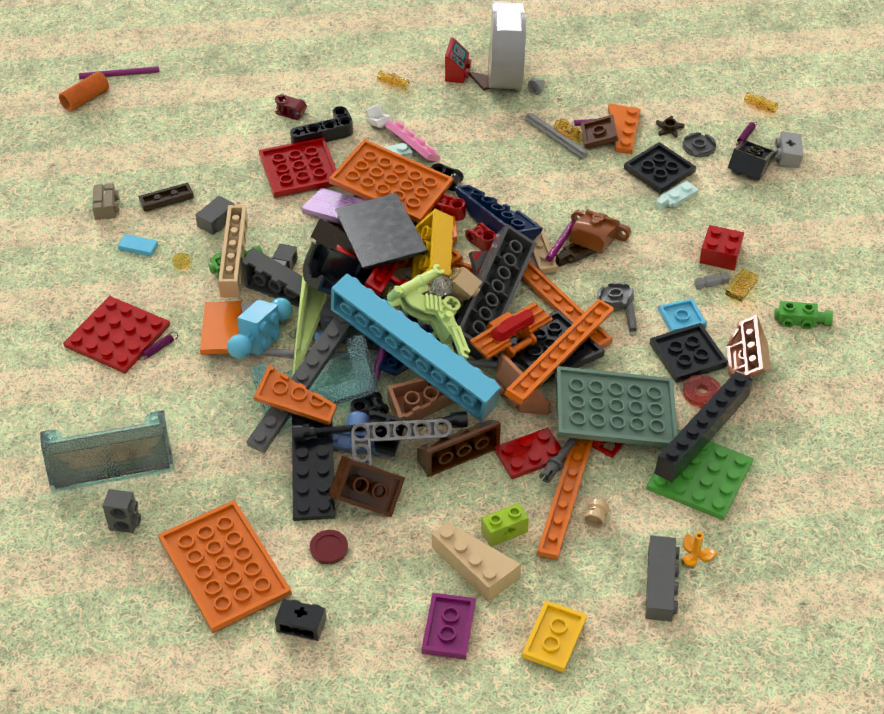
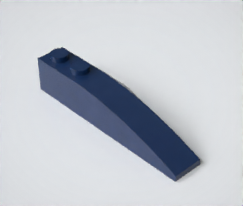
M471 185L454 187L458 197L465 201V208L477 223H484L486 227L496 234L506 224H509L533 241L543 230L540 225L521 211L517 210L514 212L510 210L509 205L497 203L498 199L485 196L484 192Z

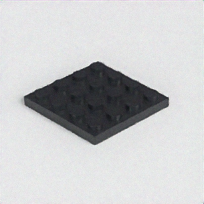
M559 310L548 314L553 318L550 323L533 332L537 338V343L529 345L516 353L514 358L524 368L530 367L573 324ZM513 336L510 340V342L512 343L511 347L518 344L523 339H517L515 336ZM588 337L561 366L580 368L604 357L605 350ZM555 372L544 383L555 379Z

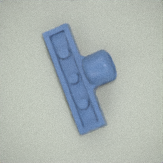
M360 411L348 414L346 421L347 426L370 423L369 415ZM366 431L355 432V436L362 439L366 436ZM351 432L333 434V450L352 452ZM371 442V455L392 458V456L375 452L374 442ZM358 448L356 453L367 454V451L364 448Z

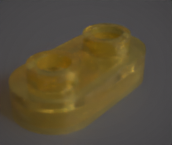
M562 118L555 121L553 127L573 141L579 142L583 136L581 129L571 126L569 121Z

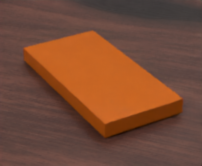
M242 301L205 302L200 345L201 355L229 354L227 343L232 336L239 334L238 317L242 314Z

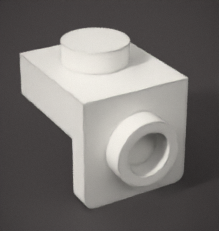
M379 104L365 110L368 122L372 126L383 128L386 127L388 121H392L390 115L382 112L381 105Z

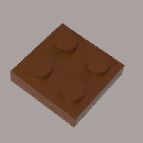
M613 114L581 123L586 149L618 141Z

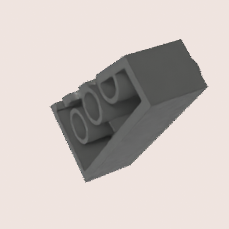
M253 248L241 261L245 287L273 298H285L291 305L299 307L302 275Z

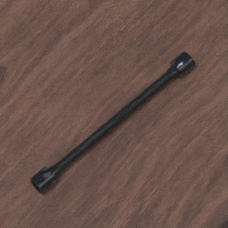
M466 411L451 412L450 416L436 418L448 420L452 428L468 427ZM309 424L292 425L294 441L310 440V437H315L319 434L350 433L355 424L351 426L317 427V429L316 427H309ZM418 424V425H417V427H420V426H421V427H423V426L425 427V425H423V424ZM398 425L396 429H402V427L405 428V426ZM378 426L375 429V431L379 429L384 430L385 428L382 426ZM358 427L355 429V432H363L365 429Z

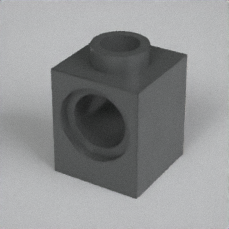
M280 243L272 259L287 261V267L293 270L298 260L297 247Z

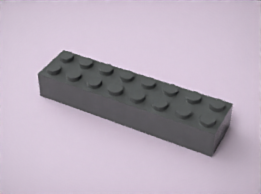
M506 224L496 234L477 275V278L482 281L479 286L480 291L474 298L471 297L468 301H465L456 320L470 349L468 355L474 359H481L484 356L469 341L486 331L489 322L507 312L537 244L509 224Z

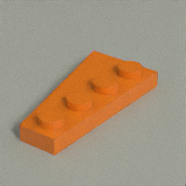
M609 103L608 112H610V115L613 114L618 141L614 142L615 152L632 154L640 117V108Z
M268 365L254 395V401L327 425L331 424L337 409L336 404L316 392H311L306 389V386L296 383L288 375L276 371L275 367Z

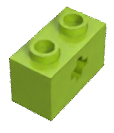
M520 503L481 517V532L491 547L528 532L529 517Z

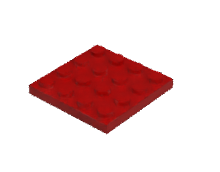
M324 137L259 150V156L274 198L334 186L329 184V178L337 169Z
M109 295L63 344L65 348L126 374L141 358L142 352L152 346L170 326V321Z

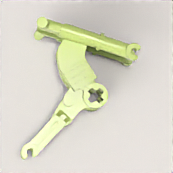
M435 264L431 270L417 275L414 279L392 289L387 295V300L393 308L396 309L401 306L407 314L417 318L418 323L430 324L434 330L432 334L436 339L439 338L440 342L448 345L453 352L452 343L454 341L458 356H463L467 360L470 349L461 327L457 325L454 315L461 306L459 300L453 296H447L443 300L441 296L437 297V295L429 294L434 289V285L428 286L429 282L441 277L444 273L443 269L438 270L439 264Z

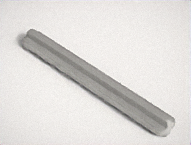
M527 113L525 117L527 122L578 157H586L588 154L586 149L533 113Z

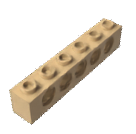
M228 205L218 279L221 297H240L243 272L241 261L244 259L248 229L246 205Z

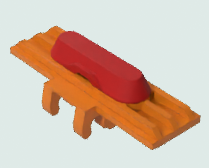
M534 302L513 315L506 312L489 322L486 331L472 338L469 342L487 360L500 352L511 359L515 357L516 353L527 346L536 344L537 338L533 332L550 323L553 318ZM513 336H515L517 339H523L521 342L511 347L512 343L510 342V340Z

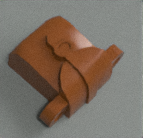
M578 209L571 215V220L575 224L573 225L569 242L593 251L603 253L614 239L626 241L631 236V229L628 226L621 224L617 219L608 217L604 213H597L588 209L586 211Z

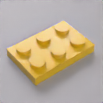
M545 600L522 652V658L564 673L587 620V614Z

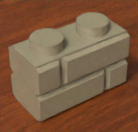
M113 183L93 186L92 210L95 220L116 218V212H119V203L116 201L120 200L119 190H115Z

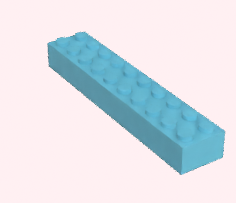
M346 274L331 288V310L464 410L482 422L495 409L501 386L494 379L484 375L479 368L469 364L463 356H458L448 345L439 342L433 334L427 333L418 323L412 322L403 312L393 308L387 300H382L372 289L363 286L357 278Z

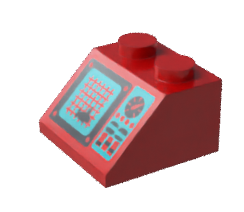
M451 37L445 54V81L464 83L465 78L469 76L472 59H469V52L455 38Z

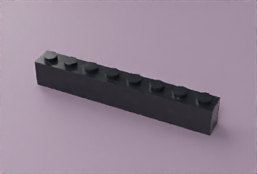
M735 371L658 455L654 474L673 483L746 401L750 394L753 379Z

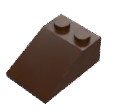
M342 456L328 495L336 500L392 517L405 477Z

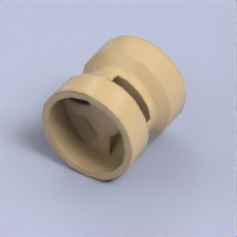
M592 499L588 505L589 511L585 513L584 522L589 526L601 528L604 526L605 516L609 512V505L601 499Z

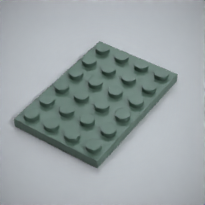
M562 366L556 367L557 437L666 448L678 435L673 378Z

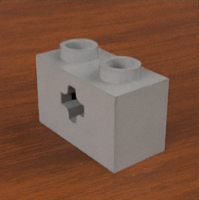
M781 131L780 136L775 140L778 166L799 168L804 156L801 134Z

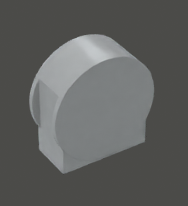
M492 2L488 67L489 88L522 89L526 44L524 3Z

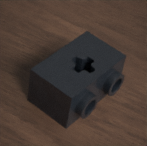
M283 599L275 618L276 632L319 641L327 620L326 609L317 604L310 605L301 603L298 600Z

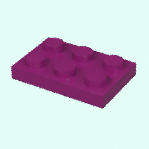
M432 593L421 648L422 654L466 660L476 598Z

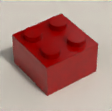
M709 225L702 245L699 263L735 271L745 232Z

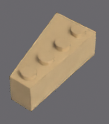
M453 267L451 276L432 295L441 296L443 300L447 296H453L463 304L466 300L468 301L471 297L474 298L478 294L482 281L465 267Z
M447 522L432 533V548L488 602L520 579V563L451 523Z

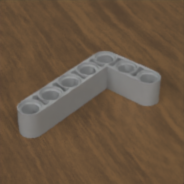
M446 419L356 424L351 430L352 459L372 465L371 442L444 438L452 431L451 423ZM439 423L446 425L447 431L445 434L438 433L437 425ZM418 424L426 426L427 432L425 435L417 433L416 427ZM398 425L405 426L407 430L405 436L397 435L396 427ZM378 426L386 429L385 437L381 438L376 435L375 429ZM358 427H362L366 431V436L362 439L355 436V429ZM358 448H364L367 451L365 459L357 458L356 450Z

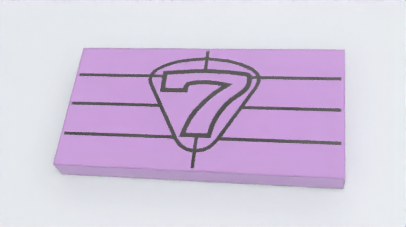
M321 188L301 209L303 213L340 223L335 212L336 208L367 200Z

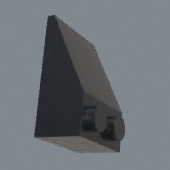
M745 140L734 148L728 168L732 169L731 171L735 174L743 173L748 175L749 179L760 180L773 160L776 151Z

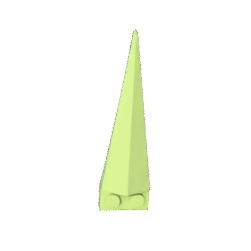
M303 274L292 376L305 359L320 321V312L327 298L331 297V295L318 291L304 281Z

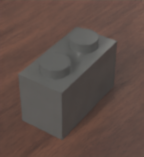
M217 196L195 214L197 227L214 235L226 225L228 205L235 204L221 196Z

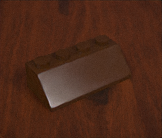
M487 420L465 430H460L450 436L440 438L430 444H425L417 448V461L426 475L430 477L494 451V446L500 445L501 423L498 420Z

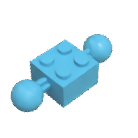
M276 298L271 303L258 299L238 317L239 334L229 339L227 343L229 354L236 359L246 358L250 353L262 354L280 337L279 321H285L290 318L293 311L291 303L285 298Z

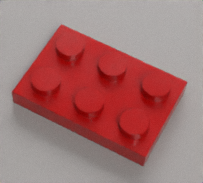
M548 427L494 446L496 455L511 479L545 468L548 459L556 457L561 450V446Z

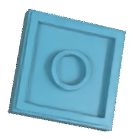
M693 298L658 306V311L670 332L701 323L704 328L707 327V323Z

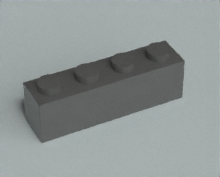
M650 535L645 619L672 622L673 614H677L678 601H674V595L678 596L679 583L675 582V577L678 578L679 564H675V559L679 560L680 547H676V538Z

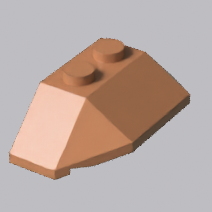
M755 315L740 321L726 346L729 374L732 376L737 371L747 377H751L771 370L768 342L758 316Z
M502 352L499 353L495 381L501 386L499 395H503L507 399L508 404L519 412L542 415L550 414L551 402L543 396L539 389L522 405L504 395L506 389L523 372Z

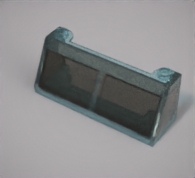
M164 410L149 413L145 417V424L62 438L61 433L57 430L40 432L41 449L52 493L175 471L171 440Z

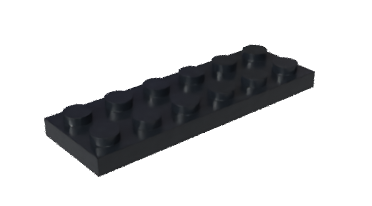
M292 413V425L309 424V427H316V429L317 427H333V419L331 424L327 425ZM292 426L293 521L335 519V499L328 495L334 479L333 433L329 435L319 434L315 437H310V440L294 441Z

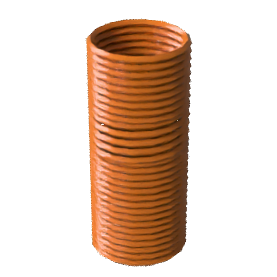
M97 71L59 93V101L64 109L68 107V111L71 112L109 89V82L101 72Z

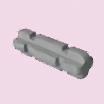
M727 272L720 273V275L705 276L704 279L702 277L696 278L694 285L696 289H701L704 286L711 287L720 285V283L725 284L729 282L730 277Z

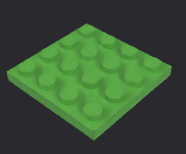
M709 441L673 483L653 473L646 490L724 520L754 458Z

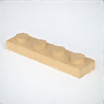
M539 219L533 220L542 227ZM542 230L533 240L537 244L532 256L537 268L543 274L557 272L555 259L551 262L546 260V256L551 249L544 230Z

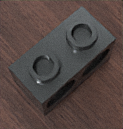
M108 489L102 506L109 530L134 533L136 526H139L141 523L138 501H135L134 493Z

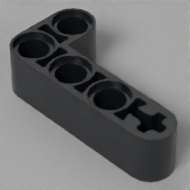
M337 106L333 109V119L291 129V143L324 137L326 142L349 137L353 134V120L345 107Z

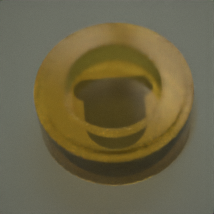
M186 253L174 255L172 258L173 266L177 269L187 268L191 263L190 256Z

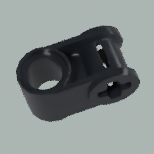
M435 163L431 166L432 169L454 178L453 186H450L448 190L455 191L454 187L458 186V183L464 179L463 173L458 169L440 163Z
M373 392L370 395L356 398L350 404V413L360 411L369 415L370 410L379 411L384 414L389 412V407L387 404H384L382 395L379 392Z

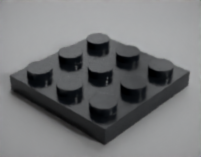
M658 142L624 163L623 169L662 194L696 172L697 166Z
M701 323L650 338L649 344L676 383L727 367L728 360Z

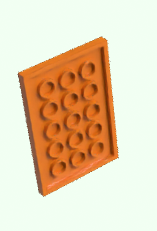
M364 139L330 176L329 184L365 200L397 193L410 219L420 223L432 210L435 203L439 201L442 194H445L453 184L454 178Z
M235 500L158 534L159 541L212 633L292 595L290 587Z

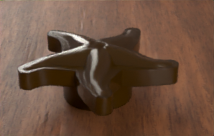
M673 116L666 118L664 122L656 120V125L662 128L659 131V136L670 133L677 138V130L685 127V124L677 123Z

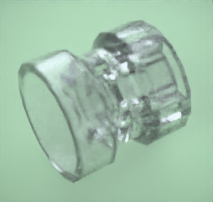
M446 276L433 279L429 284V292L433 296L437 295V297L447 295L452 290V281Z

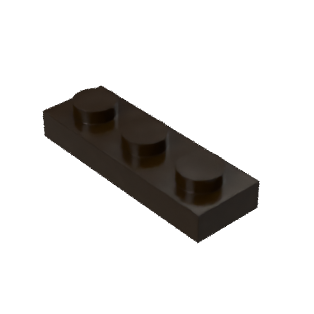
M187 182L140 195L138 198L145 212L192 199L194 195Z

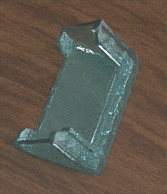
M363 333L353 335L347 340L348 353L330 358L309 390L311 392H316L337 405L372 394L378 389L377 376ZM260 363L250 367L256 391L269 364ZM293 370L284 372V374L288 375L291 379ZM260 403L265 416L271 406Z

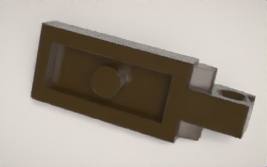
M571 243L563 247V250L556 255L555 262L561 267L568 262L573 263L592 255L596 251Z

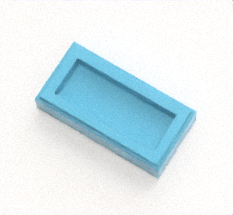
M125 234L118 244V250L150 257L158 247L157 240Z

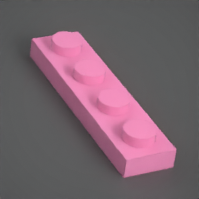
M388 121L386 127L424 158L431 161L439 160L440 155L435 152L436 149L426 145L425 140L416 137L415 132L406 129L402 122Z

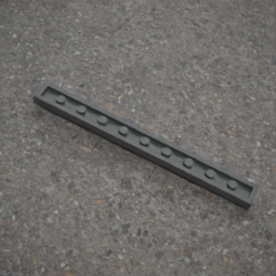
M336 314L293 374L291 380L298 384H303L309 390L353 326ZM271 406L246 441L247 446L265 454L292 413Z

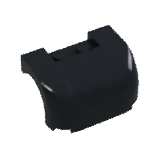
M312 242L304 260L303 278L307 284L316 290L331 295V288L346 274L357 278L364 285L374 268L363 270L357 258Z

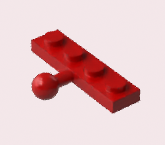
M402 260L375 267L363 286L372 289L379 297L389 281L396 286L408 282L409 280L407 279L401 280L393 275Z

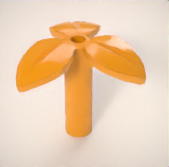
M697 532L695 538L689 534L685 535L683 547L685 551L691 553L684 555L682 558V562L686 566H696L697 558H700L703 562H708L718 554L713 549L706 548L701 550L704 537L701 532Z

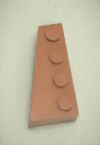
M423 378L387 386V400L393 416L406 419L407 421L423 419L454 403V401Z

